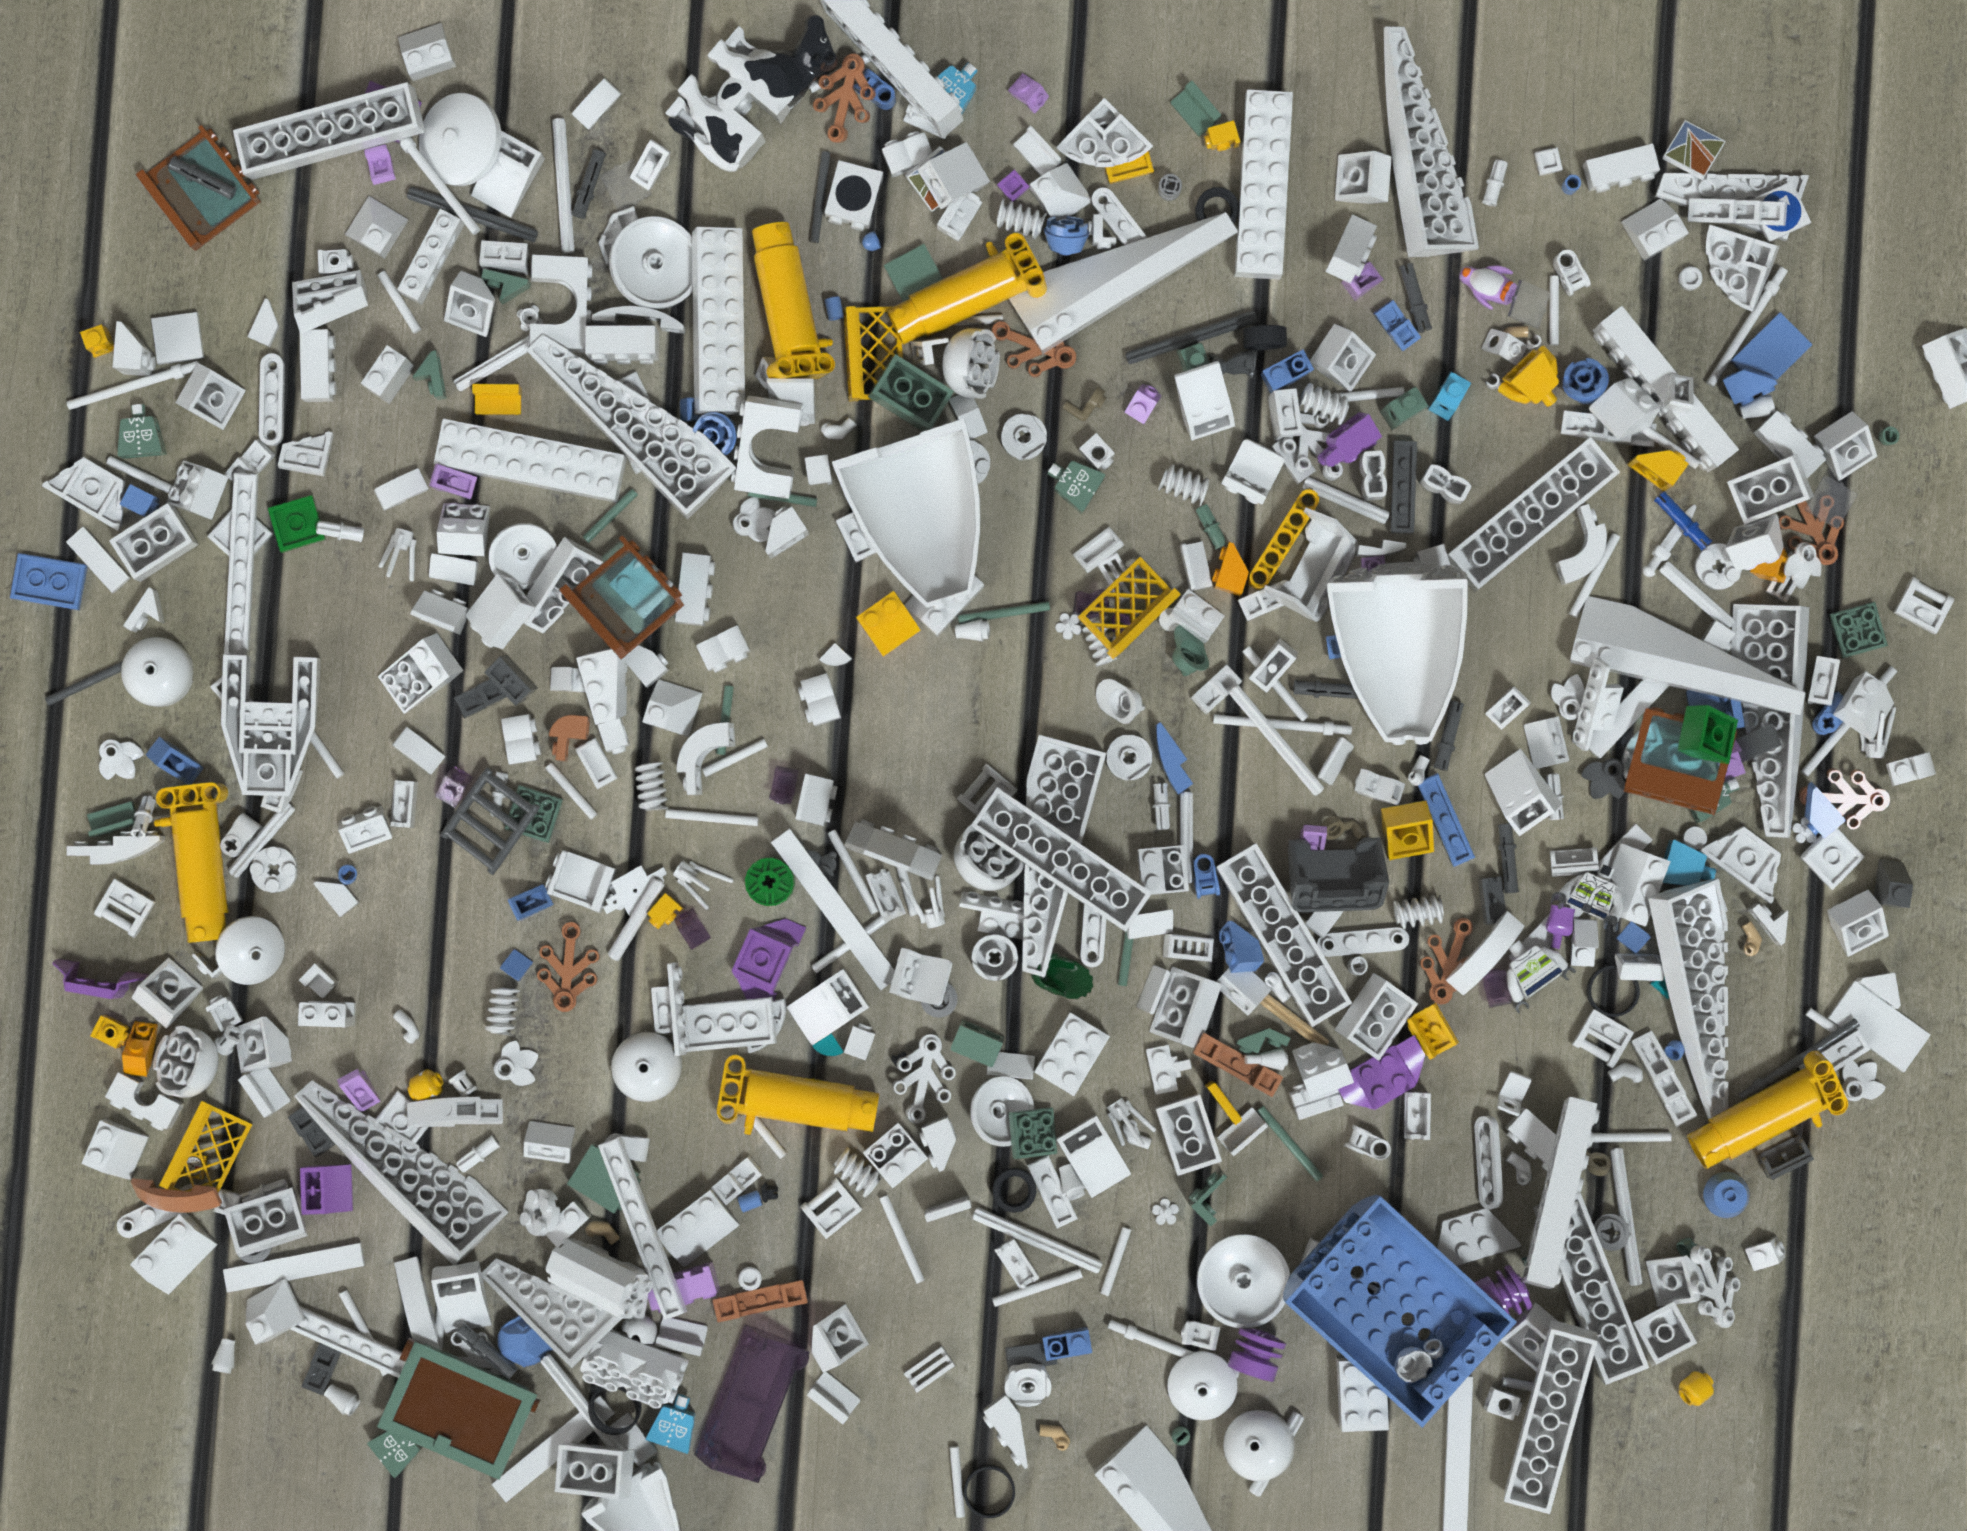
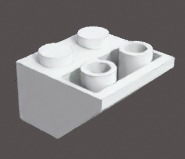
M183 460L177 470L174 485L169 490L167 503L212 520L229 477Z
M444 503L437 528L438 553L484 556L488 542L490 506Z
M1185 845L1137 850L1140 885L1152 893L1151 895L1189 891Z
M948 1115L922 1125V1132H919L924 1147L929 1146L931 1153L928 1154L931 1165L933 1168L937 1167L939 1172L944 1170L957 1138Z
M899 1123L863 1152L892 1188L929 1158L920 1145Z

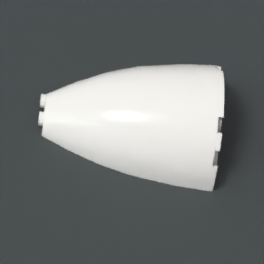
M965 419L921 432L920 435L880 448L875 447L833 461L832 464L845 497L864 535L881 560L899 581L926 608L933 606L934 610L947 607L946 602L954 599L956 603L969 600L968 595L972 591L979 548L980 495L974 455Z
M1400 562L1380 564L1376 568L1371 569V571H1367L1366 568H1359L1349 571V575H1346L1344 578H1342V575L1332 578L1327 583V591L1341 658L1353 689L1367 715L1385 742H1392L1394 745L1405 744L1406 740H1414L1415 744L1419 745L1429 743V741H1432L1445 715L1456 686L1463 658L1468 613L1467 573L1465 571L1459 573L1458 567L1451 565L1436 568V563Z

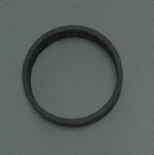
M1605 966L1595 971L1588 981L1586 991L1588 1001L1596 1011L1603 1015L1611 1017L1625 1015L1638 1002L1640 995L1639 983L1637 980H1632L1635 994L1628 1008L1615 1014L1606 1013L1597 1007L1591 992L1595 978L1602 971L1611 968L1617 969V966Z
M624 1386L618 1387V1390L627 1392ZM599 1387L591 1397L588 1406L589 1417L593 1425L608 1435H621L631 1430L640 1418L642 1411L641 1402L632 1400L636 1409L635 1419L632 1424L624 1428L609 1427L598 1418L594 1409L596 1395L606 1390L603 1387Z
M983 1465L973 1470L968 1476L964 1486V1498L967 1506L974 1514L982 1518H997L1011 1508L1015 1499V1485L1010 1474L1003 1468L996 1465ZM980 1471H999L1011 1483L1013 1490L1011 1500L999 1512L990 1514L980 1512L968 1500V1483Z

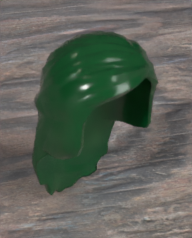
M1051 953L1045 977L1031 974L1034 983L1041 989L1067 999L1086 997L1087 993H1091L1093 988V976L1090 975V970L1083 967L1077 961L1063 957L1058 953ZM1041 964L1037 967L1038 971L1041 969Z

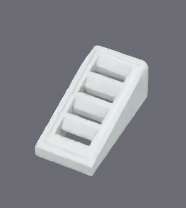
M1165 934L1163 957L1212 962L1214 939ZM1174 940H1176L1175 953H1173ZM1182 941H1186L1184 954H1181ZM1192 942H1195L1194 955H1191ZM1201 943H1205L1204 956H1200Z

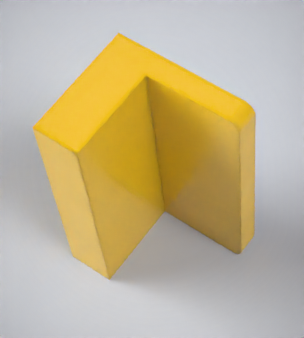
M519 384L472 385V393L475 395V413L477 415H521L522 388Z

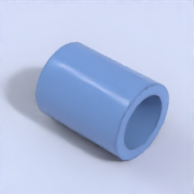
M1569 175L1562 183L1563 192L1568 195L1574 194L1581 186V179L1577 175ZM1567 182H1573L1575 184V188H1570Z
M831 297L824 300L829 321L844 318L840 297Z
M758 1190L738 1197L743 1213L763 1205Z

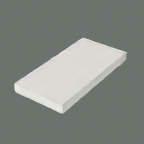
M1856 981L1850 984L1827 1017V1019L1839 1027L1855 1018L1860 1024L1857 1029L1870 1049L1901 1072L1906 1071L1930 1037L1928 1032Z
M773 997L682 1006L687 1021L684 1027L685 1036L688 1038V1050L686 1052L777 1043Z

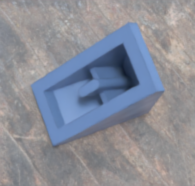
M544 884L508 899V903L517 921H522L553 905Z

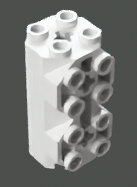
M564 1238L561 1241L564 1245L561 1248L556 1246L552 1250L546 1266V1272L551 1276L548 1277L549 1282L621 1319H631L634 1315L639 1316L643 1312L646 1297L653 1286L644 1269L630 1262H621L609 1256L608 1251L594 1244H585L575 1238Z
M611 1329L584 1356L580 1370L583 1373V1380L587 1383L598 1385L610 1392L617 1391L618 1387L624 1386L629 1399L648 1404L652 1408H660L662 1404L668 1402L673 1404L689 1359L653 1344H642L640 1339L634 1337L629 1339L627 1334Z

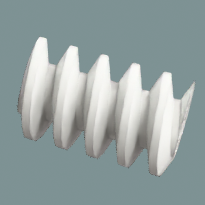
M1003 198L996 219L997 227L1001 228L1006 223L1007 231L1013 226L1015 233H1019L1023 229L1025 237L1031 231L1032 239L1035 240L1042 231L1047 212L1042 218L1039 215L1038 209L1031 215V207L1022 212V204L1013 209V201H1010L1005 206Z
M1312 383L1307 384L1299 400V407L1303 404L1305 413L1310 408H1313V416L1318 411H1321V419H1324L1329 414V421L1333 422L1337 417L1338 425L1343 423L1349 408L1346 396L1341 397L1339 400L1338 393H1334L1331 396L1328 389L1322 393V388L1318 386L1314 389Z
M1172 464L1165 470L1158 490L1166 486L1167 494L1174 489V497H1177L1182 492L1183 500L1191 496V503L1194 504L1200 499L1201 506L1209 487V478H1205L1201 483L1199 474L1194 479H1192L1191 471H1188L1183 476V468H1180L1175 473L1174 465Z
M1104 615L1105 621L1108 618V615ZM1099 616L1089 619L1092 623H1100ZM1086 626L1082 629L1083 633H1090L1086 637V641H1094L1089 646V649L1097 650L1092 655L1093 658H1100L1095 664L1096 667L1119 659L1117 657L1112 659L1107 654L1109 650ZM1104 628V636L1110 641L1115 633H1107L1109 628Z
M664 762L642 764L635 768V771L642 773L636 777V780L643 782L637 786V790L644 791V793L638 795V799L645 800V802L639 804V808L646 811L668 809L667 806L661 805L662 802L667 800V797L660 796L661 793L667 790L659 786L666 782L665 779L659 778V775L663 774L665 770L659 769L658 766Z
M1440 894L1438 901L1434 895H1431L1429 902L1426 897H1421L1420 903L1416 898H1412L1411 904H1409L1407 899L1402 901L1401 906L1398 901L1393 903L1396 924L1400 923L1403 929H1406L1407 922H1410L1412 928L1415 927L1416 920L1420 922L1421 926H1424L1425 919H1428L1431 925H1433L1434 918L1436 917L1439 923L1443 922L1444 912Z
M503 987L491 989L490 992L496 995V997L489 999V1002L493 1003L495 1007L488 1008V1011L494 1015L486 1018L492 1025L485 1026V1029L494 1034L514 1036L507 1031L515 1029V1025L509 1023V1021L515 1020L516 1016L510 1012L518 1009L512 1002L519 1001V998L514 996L513 993L520 992V990Z
M847 1147L833 1164V1166H836L834 1174L836 1175L842 1171V1180L850 1177L848 1185L851 1186L857 1183L855 1190L857 1192L864 1188L863 1197L865 1198L873 1191L882 1178L877 1179L878 1171L870 1173L871 1165L863 1168L864 1159L856 1162V1153L848 1156L850 1148Z

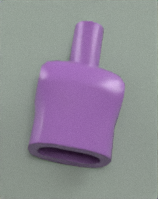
M1551 904L1546 930L1553 934L1552 948L1560 949L1562 936L1572 934L1575 909L1567 907L1558 909L1557 905Z

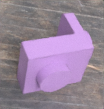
M1023 73L1008 90L1013 97L1026 104L1033 113H1036L1049 98V95L1039 83Z
M387 145L375 146L364 150L373 185L396 179L392 157Z
M1142 384L1125 410V413L1144 424L1162 395L1153 386Z

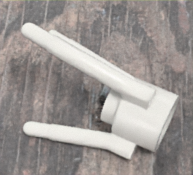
M396 528L395 534H392L390 543L379 563V567L382 568L394 547L395 549L386 574L387 577L391 576L399 550L407 551L409 547V580H414L415 545L417 541L412 539L413 532Z
M1896 707L1891 709L1884 738L1885 712H1881L1877 739L1869 740V743H1867L1866 737L1860 734L1861 751H1866V757L1885 758Z
M683 860L673 876L678 878L677 882L707 910L709 906L689 885L694 882L704 890H710L707 885L696 878L697 872L695 870L733 883L734 880L701 867L692 861L688 864Z
M938 875L935 877L937 901L934 888L931 887L929 891L932 907L925 909L926 914L921 910L905 881H901L905 893L920 917L921 924L926 923L928 928L945 924L941 884Z
M1120 1098L1107 1107L1110 1112L1107 1115L1112 1121L1121 1146H1124L1125 1142L1117 1120L1119 1122L1123 1120L1141 1147L1145 1146L1141 1137L1127 1118L1130 1112L1152 1132L1156 1131V1128L1131 1105L1129 1100L1125 1102L1123 1098Z

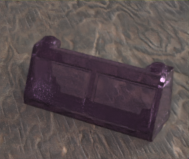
M745 1324L694 1455L712 1470L759 1483L761 1477L766 1472V1463L762 1455L795 1370L800 1371L808 1364L810 1352L799 1344Z

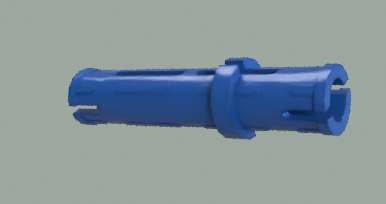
M1666 491L1662 492L1660 496L1666 503L1660 497H1657L1654 502L1684 531L1685 537L1689 536L1701 551L1704 550L1706 546L1700 539L1707 545L1712 540L1698 527L1699 524L1693 522L1673 501Z

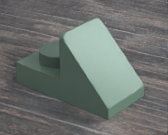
M483 269L481 276L489 287L500 289V285L503 286L499 299L501 304L507 303L528 290L531 286L528 279Z
M434 350L429 353L415 372L413 379L415 381L431 379L432 381H428L430 394L434 395L437 400L447 399L440 355Z

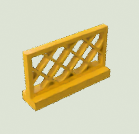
M849 306L843 310L849 402L872 400L868 398L869 394H864L865 382L870 379L876 384L877 380L872 375L879 367L883 370L886 368L883 362L890 355L892 357L895 355L893 351L896 348L897 355L903 358L902 342L897 333L892 330L893 324L889 328L879 319L891 307L855 308V306ZM859 313H868L875 319L868 328L860 323ZM876 322L887 330L880 339L869 331ZM866 333L876 342L869 351L861 345V338ZM888 333L896 338V345L892 350L881 342ZM878 344L888 353L881 362L871 354V351ZM867 356L877 364L870 374L862 367V361ZM863 374H865V375L867 376V378H866L864 381H863Z
M1139 557L1078 618L1109 650L1107 654L1114 659L1181 594L1175 588L1171 589ZM1137 565L1145 571V579L1134 578V568ZM1120 582H1130V594L1119 593ZM1134 583H1145V595L1135 594ZM1150 584H1157L1163 592L1159 596L1150 595ZM1105 596L1115 597V608H1104ZM1119 597L1130 598V609H1119ZM1135 598L1146 599L1145 610H1135ZM1090 611L1099 612L1100 623H1092L1086 615ZM1104 612L1115 613V624H1104ZM1119 613L1130 614L1131 623L1129 625H1120ZM1104 628L1115 629V639L1112 642L1104 636Z
M201 1101L159 1186L168 1190L182 1191L174 1186L178 1178L188 1175L193 1187L194 1182L191 1173L204 1169L208 1182L201 1184V1186L210 1185V1187H213L212 1183L218 1182L216 1190L219 1193L252 1124ZM212 1111L222 1116L224 1125L210 1128L208 1118ZM225 1117L233 1121L227 1123ZM239 1123L246 1126L242 1136L232 1139L228 1128L229 1125ZM205 1124H207L208 1130L202 1132ZM226 1127L230 1140L216 1144L212 1131ZM210 1133L214 1145L200 1150L197 1142L199 1136ZM240 1139L235 1148L233 1141ZM231 1142L234 1152L231 1157L222 1160L217 1147ZM196 1144L198 1151L191 1153ZM215 1148L219 1161L205 1165L201 1152ZM199 1154L203 1167L190 1171L187 1165L188 1158ZM229 1160L226 1168H224L223 1162ZM220 1164L223 1170L221 1178L211 1181L207 1168ZM184 1166H185L187 1172L181 1174V1172H182V1170H183V1168H184ZM192 1188L187 1189V1190H185V1191H186V1192H190V1191L192 1190Z

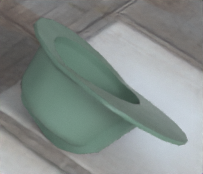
M1178 625L1174 631L1176 643L1172 655L1174 664L1180 669L1183 676H1188L1197 670L1205 671L1209 668V660L1204 643Z

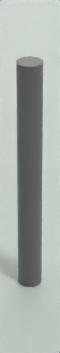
M822 151L810 236L811 243H819L831 154L827 151Z
M123 661L45 697L47 704L50 706L120 673Z

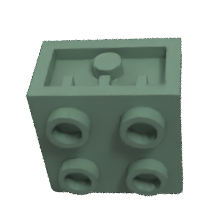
M1222 1171L1218 1174L1213 1172L1205 1180L1208 1184L1202 1190L1197 1188L1189 1196L1191 1201L1188 1204L1210 1227L1217 1221L1214 1217L1216 1212L1204 1200L1227 1178Z

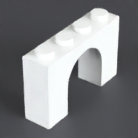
M532 255L531 282L559 283L566 286L575 297L576 311L568 321L562 324L530 323L529 347L541 335H545L568 349L569 352H585V326L591 322V310H587V301H591V287H587V278H592V264H588V257ZM543 341L537 347H545L547 343Z
M749 395L746 402L741 403L740 416L744 417L743 425L739 424L737 438H741L740 447L736 446L734 460H738L737 469L732 473L731 482H735L734 490L789 499L792 491L794 470L771 467L761 463L753 453L752 438L764 429H779L798 433L801 425L803 404Z

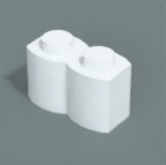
M918 131L908 134L903 141L898 142L897 139L889 141L882 148V154L892 178L909 172L932 153L925 132L919 134Z
M1367 451L1362 454L1359 462L1360 473L1363 477L1361 493L1365 501L1381 500L1387 491V481L1383 474L1385 457L1382 451Z
M1430 465L1420 481V484L1426 490L1440 493L1445 500L1453 504H1461L1472 487L1465 479L1459 476H1451L1445 468L1438 465Z
M738 625L696 645L708 671L714 670L715 673L727 668L726 663L735 660L737 663L748 657L747 653L751 651Z
M827 673L800 681L802 687H799L798 691L801 700H806L808 709H805L808 723L813 722L814 726L841 719Z
M530 714L501 719L509 765L538 760V755H541V746L539 741L535 742L534 732L538 731L536 719H532Z

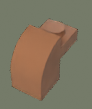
M568 715L558 719L552 725L549 736L558 738L557 742L553 743L552 755L556 756L555 760L568 761L570 739L588 741L590 717Z

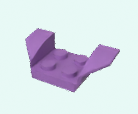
M782 919L749 930L731 971L735 978H737L746 999L773 997V1001L777 996V993L774 992L793 947L799 946L806 927L788 919Z
M56 959L52 963L64 975L63 984L65 991L108 999L122 998L128 991L130 982L144 980L150 975L127 971L117 983L103 981L94 984L95 979L77 978L80 962Z
M1413 1035L1398 1045L1395 1044L1388 1047L1379 1061L1371 1057L1352 1068L1350 1073L1354 1083L1338 1089L1344 1101L1376 1110L1414 1088L1418 1082L1425 1054L1415 1036Z

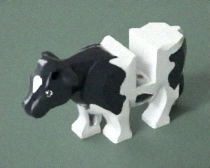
M811 15L806 18L804 32L793 51L759 50L746 42L744 30L738 26L726 42L721 39L707 55L710 61L718 64L720 69L730 74V77L722 84L718 94L711 98L705 95L702 96L698 80L691 74L678 89L679 94L687 100L689 108L679 96L666 111V115L669 117L668 122L676 133L693 140L705 157L720 169L735 172L739 168L744 167L766 142L762 133L741 116V114L746 115L752 108V101L781 124L788 113L801 101L815 80L821 74L826 75L828 71L836 68L838 57L834 53L826 33L823 18L818 15Z

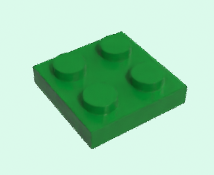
M313 495L268 508L281 553L326 540L325 535L316 533L317 523L321 520Z

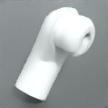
M848 417L841 425L823 424L821 431L828 439L840 440L857 425Z
M1422 755L1418 757L1412 771L1408 775V780L1414 786H1419L1424 782L1425 769L1430 761Z
M1623 1063L1607 1072L1612 1082L1623 1076L1630 1078L1634 1083H1638L1643 1079L1641 1068L1629 1063Z

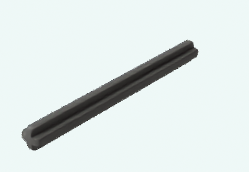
M415 187L409 188L407 193L409 200L438 210L442 209L458 216L445 198ZM461 204L476 223L531 242L537 240L538 231L536 229Z
M1250 311L1128 351L1125 356L1128 364H1134L1255 324L1257 316L1254 311Z

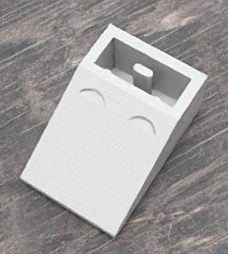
M501 131V145L497 159L489 172L476 182L471 196L512 218L544 162V156L541 152Z
M1219 361L1174 375L1183 421L1191 440L1235 427L1233 411Z
M436 633L419 641L381 673L378 678L405 714L451 682L463 672V669Z
M1521 748L1484 774L1505 818L1519 836L1554 813L1562 805Z
M842 969L787 1006V1009L811 1045H814L870 1006L846 970Z
M1096 1114L1056 1138L1091 1198L1131 1175Z
M479 1261L434 1268L432 1270L431 1283L445 1333L458 1331L464 1323L471 1329L492 1325Z

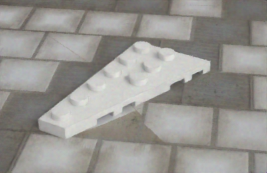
M1664 173L1655 197L1689 208V198L1751 200L1792 181L1801 199L1809 175L1707 174L1704 180H1701L1690 173ZM1736 224L1763 234L1760 225ZM1789 234L1784 235L1778 239L1786 241Z
M497 1258L482 1272V1278L571 1368L621 1320V1318L554 1284H549L534 1275L525 1273L519 1268Z

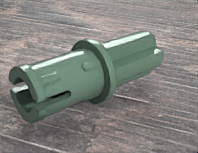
M1205 504L1197 508L1196 513L1205 528L1203 531L1204 533L1207 532L1215 550L1227 545L1228 541H1226L1219 527L1220 522L1217 523L1209 506Z

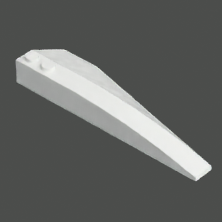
M1386 26L1384 28V63L1388 126L1393 169L1408 257H1429L1477 250L1479 246L1472 205L1469 197H1463L1461 187L1464 186L1462 178H1458L1453 166L1456 164L1455 159L1447 150V138L1436 109H1432L1429 102L1431 96L1428 88H1424L1420 78L1423 76L1421 69L1414 62L1413 57L1415 53L1405 27Z
M1225 212L1043 272L1047 291L1042 297L1033 298L1027 291H1024L1010 298L1009 301L1040 351L1044 354L1238 233V230Z
M541 335L526 349L575 404L686 519H689L737 469L704 434L698 430L694 433L693 428L682 420L675 418L666 410L651 403L648 399L621 382L614 380L600 369L587 363L584 359L577 357L547 336ZM543 341L547 343L545 347H537Z
M1588 596L1585 601L1570 658L1571 663L1591 667L1593 659L1599 658L1610 666L1609 672L1801 715L1806 693L1634 606Z
M1733 604V619L1735 622L1732 625V631L1736 634L1731 640V644H1733L1731 647L1732 656L1805 692L1809 607ZM1742 702L1746 734L1766 725L1774 724L1782 746L1754 758L1752 766L1758 784L1756 787L1761 800L1760 808L1765 835L1767 837L1790 838L1799 766L1804 702L1800 716Z
M1039 735L1027 776L1026 807L1082 845L1106 753ZM1025 864L1022 971L1045 977L1068 892L1027 864ZM1039 964H1041L1040 971L1037 970Z
M314 1081L309 1082L294 1096L361 1173L453 1265H457L508 1214V1211L475 1179L470 1176L466 1179L458 1172L459 1169L440 1161L436 1155L422 1150L419 1145L413 1144L411 1140L388 1126L384 1127L379 1123L377 1126L374 1125L377 1121L370 1115L366 1116L356 1110V1107L352 1104H346L341 1101L337 1095ZM380 1134L388 1136L390 1139H392V1141L400 1145V1151L393 1147L390 1144V1142L383 1138ZM408 1145L411 1146L409 1152L404 1150Z
M1147 1425L1094 1469V1475L1142 1531H1212L1177 1460Z

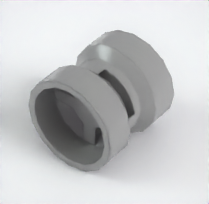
M1174 174L1164 175L1158 186L1159 196L1166 201H1173L1178 198L1182 189L1180 178Z

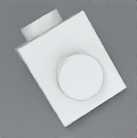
M1094 214L1092 221H1088L1089 235H1092V246H1097L1099 250H1110L1111 246L1116 245V238L1103 237V214Z
M222 995L210 1000L211 1005L205 1008L207 1012L211 1013L221 1032H224L227 1026H235L243 1021L230 996L224 998Z
M1777 1236L1772 1237L1769 1241L1749 1246L1745 1249L1754 1271L1779 1264L1785 1258L1786 1253L1783 1243L1779 1242Z
M1186 1321L1181 1331L1182 1344L1216 1350L1220 1327L1198 1321Z

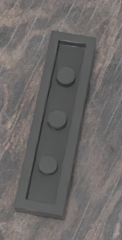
M1393 441L1390 533L1414 534L1417 441Z

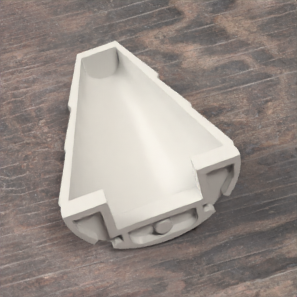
M655 1462L654 1466L647 1463L633 1469L631 1497L623 1499L603 1497L596 1499L594 1497L581 1513L586 1521L598 1531H681L667 1475L658 1462Z

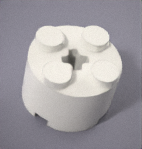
M998 934L987 935L981 938L973 948V967L984 979L991 981L1003 980L1009 977L1017 966V949L1012 941L1005 936ZM990 952H999L1001 954L999 956L1001 961L998 964L995 961L993 963L989 962L991 958Z

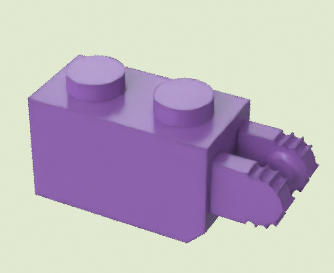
M1358 412L1327 435L1326 443L1328 447L1318 455V463L1328 467H1333L1340 462L1351 463L1359 457L1358 454L1362 451L1374 447L1377 443L1376 441L1382 435L1371 416L1367 413Z

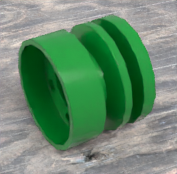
M775 858L760 859L753 863L746 873V891L750 898L758 904L764 906L780 905L786 902L793 894L795 888L794 873L782 860ZM768 875L776 880L772 884L773 888L771 889L769 886H764L763 883L767 880L766 876Z

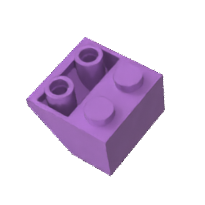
M352 1164L316 1165L300 1168L301 1215L353 1211Z

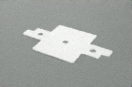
M639 866L612 881L611 884L617 894L606 899L608 905L603 907L606 914L623 905L630 916L653 878L657 877L658 880L664 882L663 876L667 874L665 869L661 868L647 876L642 866Z

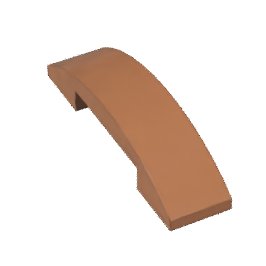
M1205 1033L1202 1034L1192 1052L1273 1097L1283 1079L1281 1075L1265 1066L1245 1064V1055Z
M132 1178L130 1181L137 1197L141 1201L160 1210L180 1213L198 1212L212 1209L222 1204L215 1187L194 1185L191 1192L158 1189L153 1180Z
M803 1280L775 1284L713 1299L717 1322L808 1303Z

